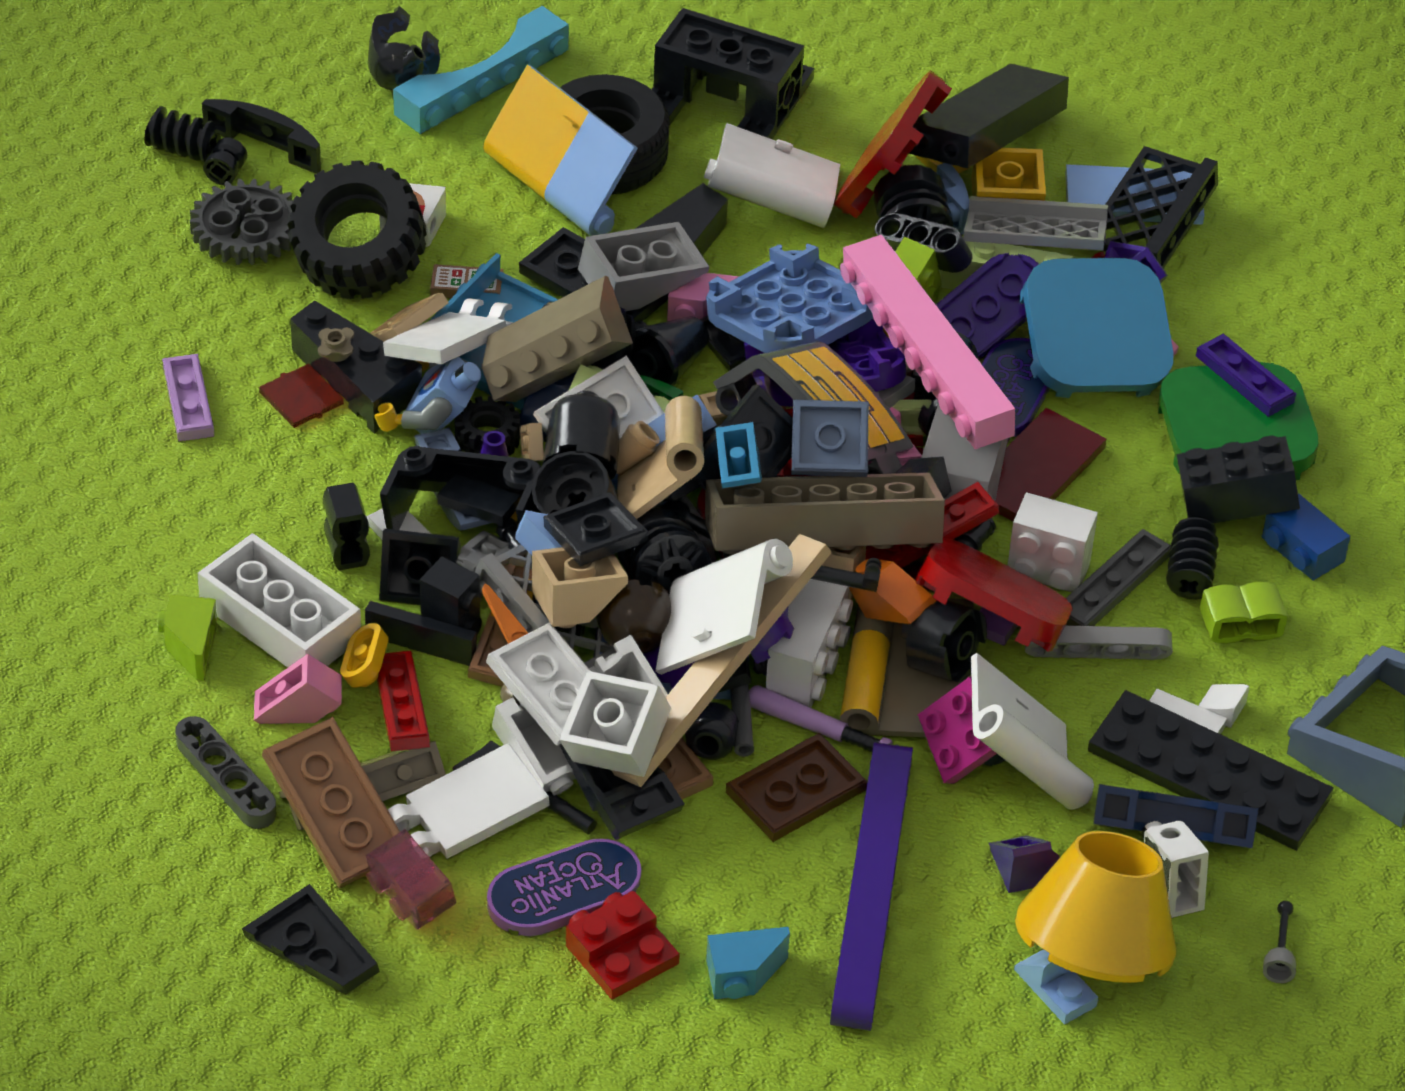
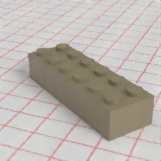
M930 473L867 474V477L762 478L760 483L722 488L721 479L706 480L705 524L715 550L726 554L739 553L770 539H779L789 547L799 534L839 550H853L856 546L869 545L878 549H889L899 544H909L912 547L925 548L929 547L931 543H943L945 500Z

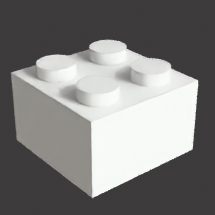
M1026 492L1013 521L1007 566L1044 585L1073 592L1082 584L1090 565L1098 512Z
M587 671L559 741L573 762L644 777L671 711V706L659 685Z

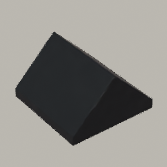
M384 529L379 600L420 605V579L441 557L456 563L461 551L459 537Z

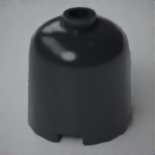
M580 391L577 394L568 395L560 399L554 405L549 417L543 463L557 454L569 451L586 452L598 458L606 468L610 479H614L618 468L620 433L619 415L614 405L591 391Z

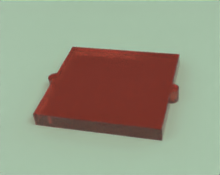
M309 363L292 372L281 373L279 378L259 387V393L293 428L314 418H322L324 413L344 404V399Z

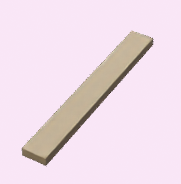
M801 534L796 537L789 546L793 556L791 572L784 577L764 584L755 639L695 661L666 696L671 706V711L645 776L641 777L611 770L615 776L636 786H643L832 552L827 544Z

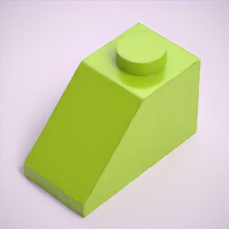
M170 595L167 609L160 610L158 632L164 633L166 650L196 680L204 681L218 625L216 599Z

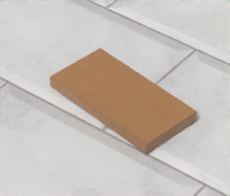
M333 717L263 750L262 757L339 889L409 855L411 849Z

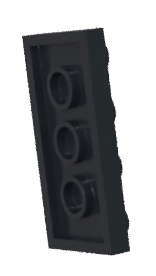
M562 227L519 262V273L561 297L567 296L588 285L578 270L585 239ZM669 293L640 309L626 311V313L632 315L635 322L638 320L644 321L668 300Z

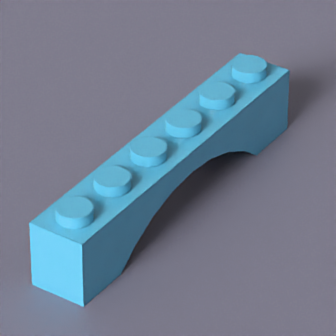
M544 6L533 10L518 19L515 31L509 41L488 59L471 67L453 72L417 75L394 88V115L419 134H422L509 83L514 82L520 78L526 65H531L537 69L544 63L566 52L569 42V24Z

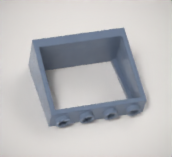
M1382 645L1371 656L1365 655L1351 675L1342 676L1336 683L1334 690L1327 697H1319L1311 711L1304 718L1300 716L1294 720L1288 730L1290 740L1287 754L1401 828L1405 824V758L1325 729L1377 679L1405 695V653Z

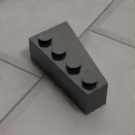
M315 300L290 319L292 350L317 376L322 375L328 381L329 388L336 395L341 394L349 402V408L356 416L361 415L367 421V427L374 434L380 430L374 417L375 414L379 413L377 409L379 405L391 403L397 414H400L407 408L422 380V364L415 360L384 356L382 340ZM348 327L354 331L355 336L351 339L354 351L347 359L333 362L318 354V347L321 346L318 334L322 329L338 328L342 330Z

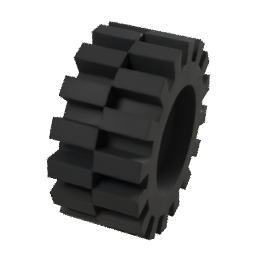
M482 396L475 397V403L469 400L466 408L455 417V439L461 451L481 452L483 437L489 431H482L478 428L485 426L498 428L493 431H499L505 435V443L509 455H512L515 452V447L518 448L520 444V414L518 410L515 411V406L512 403L506 405V401L495 402L492 396H488V401H483Z

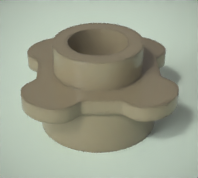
M345 327L342 330L338 328H325L319 332L321 346L318 347V354L321 357L333 362H339L347 359L353 353L354 349L351 345V339L355 335L351 328Z

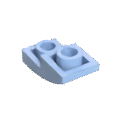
M943 163L937 165L936 173L940 175L945 186L953 227L958 229L962 235L964 234L969 213L968 192L955 168L951 164Z

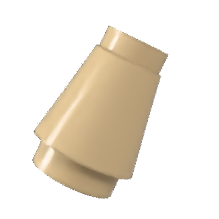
M638 421L635 425L630 424L620 438L617 474L622 475L625 471L656 451V445L660 442V439L656 432L645 422Z

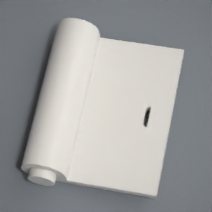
M726 123L717 160L710 158L704 178L709 179L708 187L824 228L835 201L840 164L794 148L793 144L780 139L775 141Z
M770 539L675 579L669 595L671 615L669 623L662 633L655 672L662 675L755 639L764 584L788 575L793 567V556L789 547L779 539Z
M978 653L971 656L974 736L1067 809L1074 810L1086 805L1092 797L1094 783L1092 778L1068 760L1066 724Z

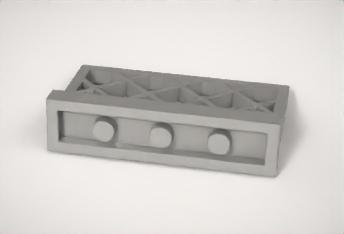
M970 196L969 213L963 239L968 242L1103 250L1106 240L1108 205Z
M522 545L496 557L493 553H490L480 558L475 573L480 575L481 594L484 583L489 585L528 633L550 623L541 606L534 603L527 595V590L532 591V580H528L529 571L532 569V555ZM512 564L524 567L523 578L510 575L504 566ZM596 618L589 623L578 624L596 629L595 640L575 635L576 626L570 628L569 633L557 631L572 650L574 646L594 650L593 658L584 663L588 668L594 666L597 658L603 656L606 659L609 655L617 653L611 645L601 642L602 633Z

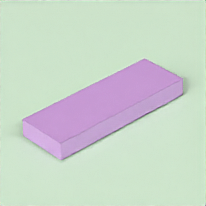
M198 354L163 358V370L178 441L214 437V426Z

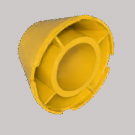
M1091 831L1078 836L1024 898L1016 913L1015 924L1017 931L1030 948L1034 947V943L1050 953L1048 961L1086 977L1111 982H1143L1146 974L1158 971L1157 975L1162 976L1168 972L1176 956V944L1163 861L1159 854L1150 846L1124 834L1108 831Z

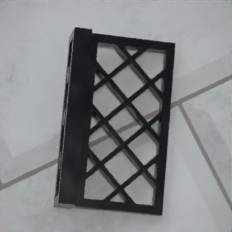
M1144 146L1105 204L1108 205L1106 230L1113 228L1117 236L1107 238L1102 251H1107L1110 241L1127 244L1128 242L1144 238L1147 243L1145 247H1149L1164 269L1217 188L1218 161L1205 157L1202 163L1199 164ZM1147 160L1160 163L1162 167L1145 172L1143 166ZM1182 171L1192 174L1190 178L1177 182L1173 174ZM1167 176L1170 184L1153 188L1150 180ZM1143 182L1147 188L1145 191L1130 194L1128 190L1130 186ZM1175 193L1177 197L1175 201L1165 204L1160 203L1159 196ZM1152 199L1154 207L1140 211L1137 210L1135 203ZM1129 205L1132 213L1115 217L1113 214L1114 209ZM1160 216L1162 220L1160 224L1145 227L1143 219ZM1137 222L1140 229L1123 234L1119 227Z

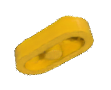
M369 623L354 632L348 641L340 674L349 686L353 688L367 687L378 678L389 638L377 623Z

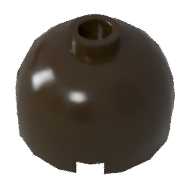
M629 580L628 584L596 616L598 626L605 641L614 648V643L631 635L643 654L659 647L662 633L665 631L671 615V602L667 589L651 581L652 586L640 585L639 580Z

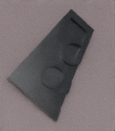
M310 884L242 928L247 939L345 995L380 972L377 962Z

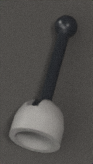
M1286 900L1281 901L1277 907L1278 913L1281 915L1278 947L1268 952L1263 963L1264 976L1275 983H1287L1296 974L1295 956L1290 950L1286 949L1288 919L1293 913L1294 908L1292 903Z

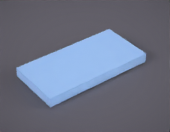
M1066 164V201L1070 203L1105 205L1130 167ZM1144 168L1145 172L1154 170L1150 168ZM1185 171L1173 174L1176 182L1190 178L1192 175ZM1167 176L1150 180L1153 188L1170 184ZM1143 182L1130 186L1128 190L1130 194L1145 191L1147 188ZM1174 192L1158 197L1161 204L1175 201L1177 198ZM1152 199L1135 203L1138 211L1155 206ZM1129 205L1116 208L1113 211L1115 217L1132 213ZM1204 208L1193 224H1203ZM1159 215L1143 219V222L1161 223L1162 221Z

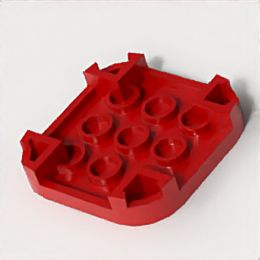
M931 70L921 79L870 142L836 195L833 204L846 215L850 214L854 218H858L874 194L866 186L880 170L884 171L887 169L895 175L907 155L923 137V134L916 130L913 125L923 109L933 114L949 95L952 88L945 84V80Z
M943 538V543H935L915 579L916 584L934 591L935 593L932 598L944 605L947 603L951 593L954 592L1020 626L1021 628L1015 639L1016 642L1027 647L1030 642H1033L1043 647L1047 652L1053 651L1073 609L1071 603L1066 598L1046 585L970 546L948 538Z

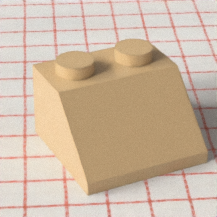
M563 547L532 551V593L552 627L572 628L577 624L591 622L628 584V576L614 554L580 567Z

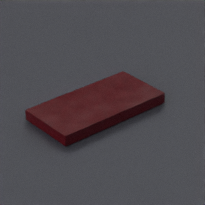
M1045 408L1005 450L995 500L999 505V514L1014 521L1026 492L1055 500L1105 449L1107 439Z

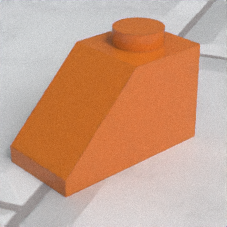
M868 559L856 567L855 571L857 573L864 574ZM880 560L881 572L876 592L849 587L864 616L870 619L911 624L927 607L936 602L929 591L923 586L916 584V580L893 561Z

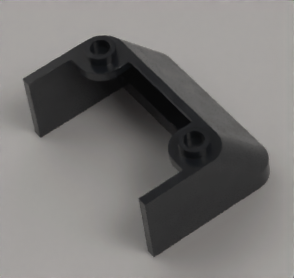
M420 446L409 447L398 455L380 492L386 529L400 530L418 490L440 492L455 473L520 494L521 499L516 508L519 526L526 510L538 512L533 501L531 488L534 476L542 465L526 458Z

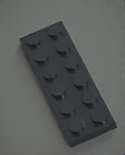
M1127 690L1121 695L1088 744V752L1180 796L1258 808L1255 831L1296 851L1330 801L1334 789L1330 785Z

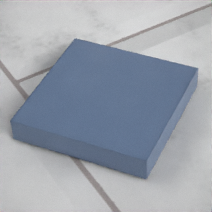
M793 400L791 475L867 477L869 402Z

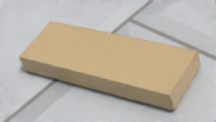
M529 423L521 426L522 458L535 462L542 461L544 456L542 423Z

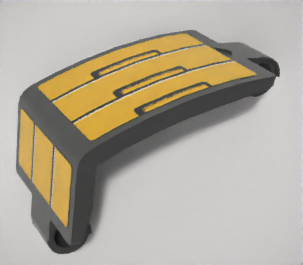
M820 341L752 356L713 382L716 389H718L716 393L717 408L726 416L733 411L751 387L757 385L754 378L764 376V373L774 380L793 400L869 402L868 461H872V463L868 465L867 474H895L902 467L896 454L908 451L914 447L896 417L872 387L841 356Z

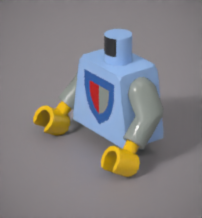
M456 357L444 364L417 361L422 364V372L428 368L429 370L422 377L406 410L403 411V414H397L391 403L379 405L377 408L379 413L374 415L381 430L388 432L398 427V425H402L403 429H416L421 434L443 429L466 408L481 378L479 367L460 357Z

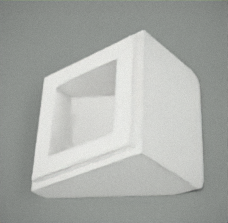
M1245 684L1211 685L1199 706L1226 717V726L1231 728L1247 702L1249 686Z

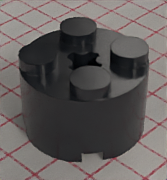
M936 600L911 624H903L901 635L906 640L907 666L948 681L962 682L971 675V656L976 654L979 642L986 643L987 623L984 614L972 607L948 600L945 605Z

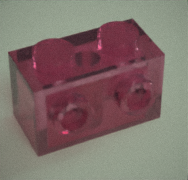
M406 829L365 856L370 869L366 877L371 886L378 894L385 892L391 899L389 905L395 915L401 921L408 919L416 930L456 904L451 882Z

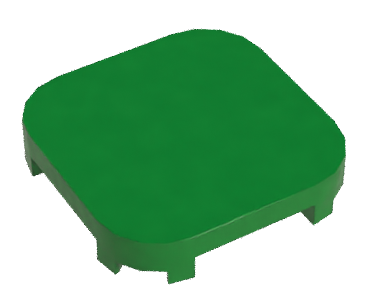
M1259 362L1296 393L1295 403L1270 417L1266 416L1207 365L1184 367L1166 375L1161 383L1158 414H1163L1175 453L1173 465L1179 473L1176 454L1185 453L1190 449L1202 448L1206 450L1222 447L1230 442L1247 443L1258 441L1266 436H1286L1295 470L1296 480H1300L1301 473L1310 468L1312 464H1315L1319 443L1318 433L1302 385L1296 375L1285 367L1274 363Z

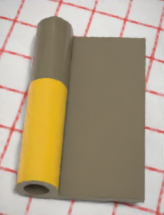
M948 599L974 608V603L968 599ZM859 605L857 607L840 721L848 723L852 729L868 735L926 738L917 714L961 682L948 681L909 668L906 657V640L901 635L904 623L866 618Z

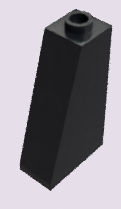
M702 183L637 228L679 222L703 256L727 225L728 199Z

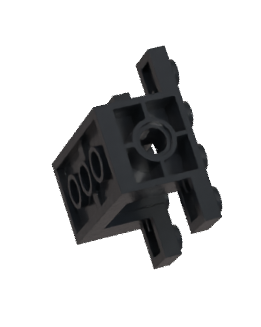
M682 8L655 45L654 84L652 91L665 104L669 114L670 126L686 102L690 103L692 101V89L698 80H703L706 77L707 93L737 101L739 98V84L746 86L745 116L737 127L773 139L814 79L815 68L803 65L804 45Z

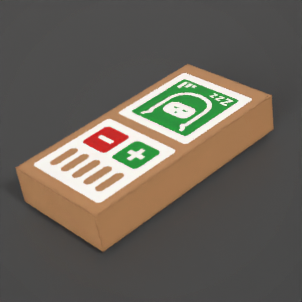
M434 264L430 296L443 293L446 298H452L460 285L467 283L476 274L479 267ZM495 279L484 292L500 294L502 281Z

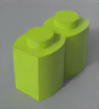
M1252 582L1241 587L1215 585L1203 590L1200 611L1211 641L1233 643L1246 638L1269 640L1284 635L1288 615L1276 584Z

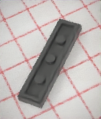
M1144 529L1139 531L1066 597L1073 608L1066 626H1095L1169 558L1171 545Z

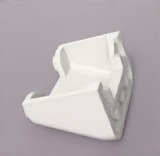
M631 635L614 643L617 653L609 655L606 659L603 656L597 658L594 666L589 668L592 672L659 685L665 697L668 695ZM513 697L497 705L492 722L494 731L504 745L509 743L545 792L551 791L553 795H558L573 785L572 780L576 779L560 746L554 744L520 703V706L517 705Z

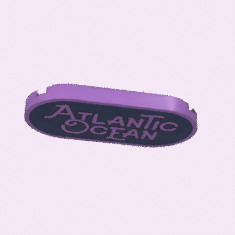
M610 839L587 840L500 872L492 880L488 888V913L493 922L505 931L509 932V929L518 931V935L523 936L541 935L568 925L570 918L580 910H587L591 913L601 908L604 900L615 892H620L622 895L633 890L636 892V889L640 886L641 864L637 855L620 842Z

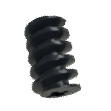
M160 106L149 120L145 130L144 142L146 146L153 145L156 149H165L166 152L172 154L177 152L179 156H189L192 160H201L205 163L208 156L213 153L212 151L221 139L220 133L216 132V125L213 121L209 120L203 128V118L196 117L191 124V115L184 113L179 120L178 111L171 110L167 116L166 107Z
M1183 519L1175 525L1172 533L1173 539L1169 553L1170 560L1168 562L1166 581L1172 592L1186 599H1202L1203 590L1213 587L1214 570L1216 568L1215 560L1217 558L1219 541L1215 535V525L1206 519Z

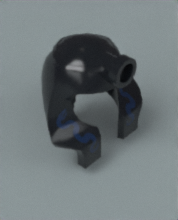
M401 6L395 8L394 13L381 14L375 17L369 40L368 68L370 74L380 87L387 90H393L417 75L435 74L440 64L439 40L428 31L423 33L422 50L417 45L409 46L398 42H387L390 36L400 31H406L409 25L410 15Z

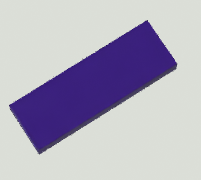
M1224 333L1197 347L1196 357L1266 416L1270 417L1295 403L1296 393Z

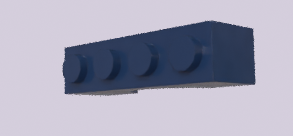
M1099 784L1093 824L1142 831L1145 825L1153 821H1158L1161 824L1182 821L1199 840L1253 848L1258 808Z

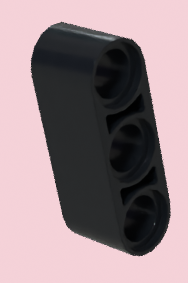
M898 213L886 214L876 223L875 233L877 236L882 235L894 251H896L902 239L906 237L934 249L939 270L957 273L963 271L971 264L973 259L972 252L958 229Z

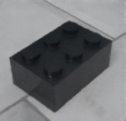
M1266 436L1258 441L1247 443L1230 442L1218 448L1206 450L1194 448L1185 453L1176 454L1187 518H1202L1211 523H1219L1300 509L1295 470L1286 436Z

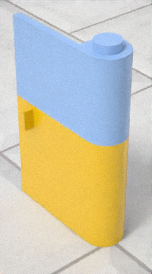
M526 65L489 131L483 147L485 153L590 236L609 233L613 228L615 214L606 203L638 149L531 65Z

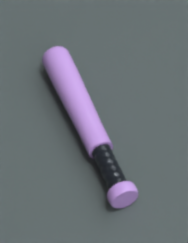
M756 685L749 690L751 708L820 733L838 742L845 741L869 752L873 751L874 742L893 744L889 738L883 737L880 740L866 733L864 734L849 727L848 723L762 686Z

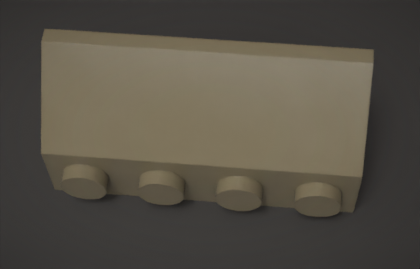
M604 276L488 336L482 370L494 401L517 402L577 372L580 364L587 367L633 344L609 277Z

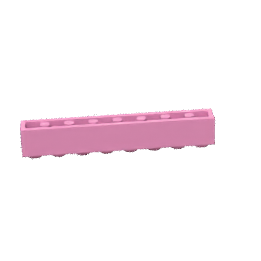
M879 235L843 247V263L840 264V271L844 281L847 284L850 283L856 290L861 304H866L871 310L876 324L883 326L893 347L899 348L904 354L908 367L911 370L915 369L919 374L926 391L932 392L937 398L942 412L945 415L949 414L955 422L959 435L962 438L966 437L974 449L1015 436V407L885 238Z

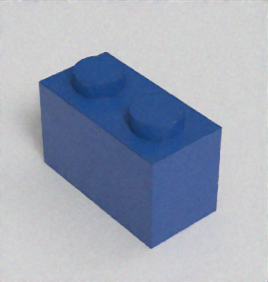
M1298 493L1300 509L1267 514L1262 538L1270 547L1276 549L1287 558L1295 568L1301 570L1314 581L1345 562L1350 535Z

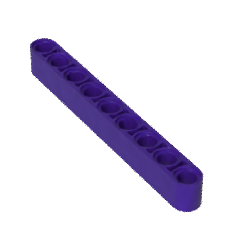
M874 742L831 1010L830 1025L868 1031L872 1029L913 747Z

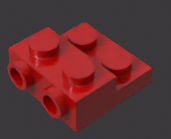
M634 890L625 895H622L620 892L609 895L604 900L601 908L591 913L587 910H580L570 918L568 925H566V947L611 1000L678 965L680 953L656 927L657 916Z

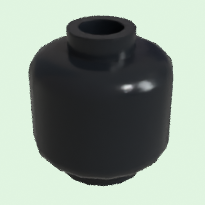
M710 702L685 733L686 743L698 757L706 760H718L727 756L732 751L736 741L739 720L735 712L726 705Z

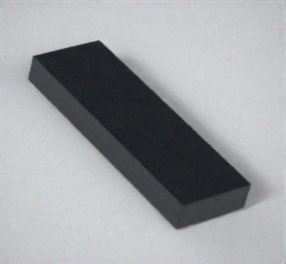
M370 601L365 609V625L369 623L379 624L387 634L389 643L470 666L477 648L476 631Z

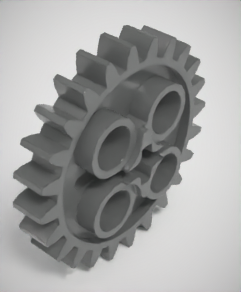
M239 179L237 186H232L226 181L225 189L221 190L213 186L212 195L203 192L201 194L202 201H195L194 210H190V233L193 234V242L199 243L201 252L209 250L210 258L221 254L223 263L227 262L230 258H235L236 265H240L243 259H248L249 263L254 265L255 258L260 257L266 263L268 262L269 254L278 258L281 257L280 248L287 251L291 250L287 219L290 212H292L290 207L293 201L292 193L287 192L283 194L282 186L270 189V181L265 182L262 186L257 185L256 179H253L249 185H245L244 181Z

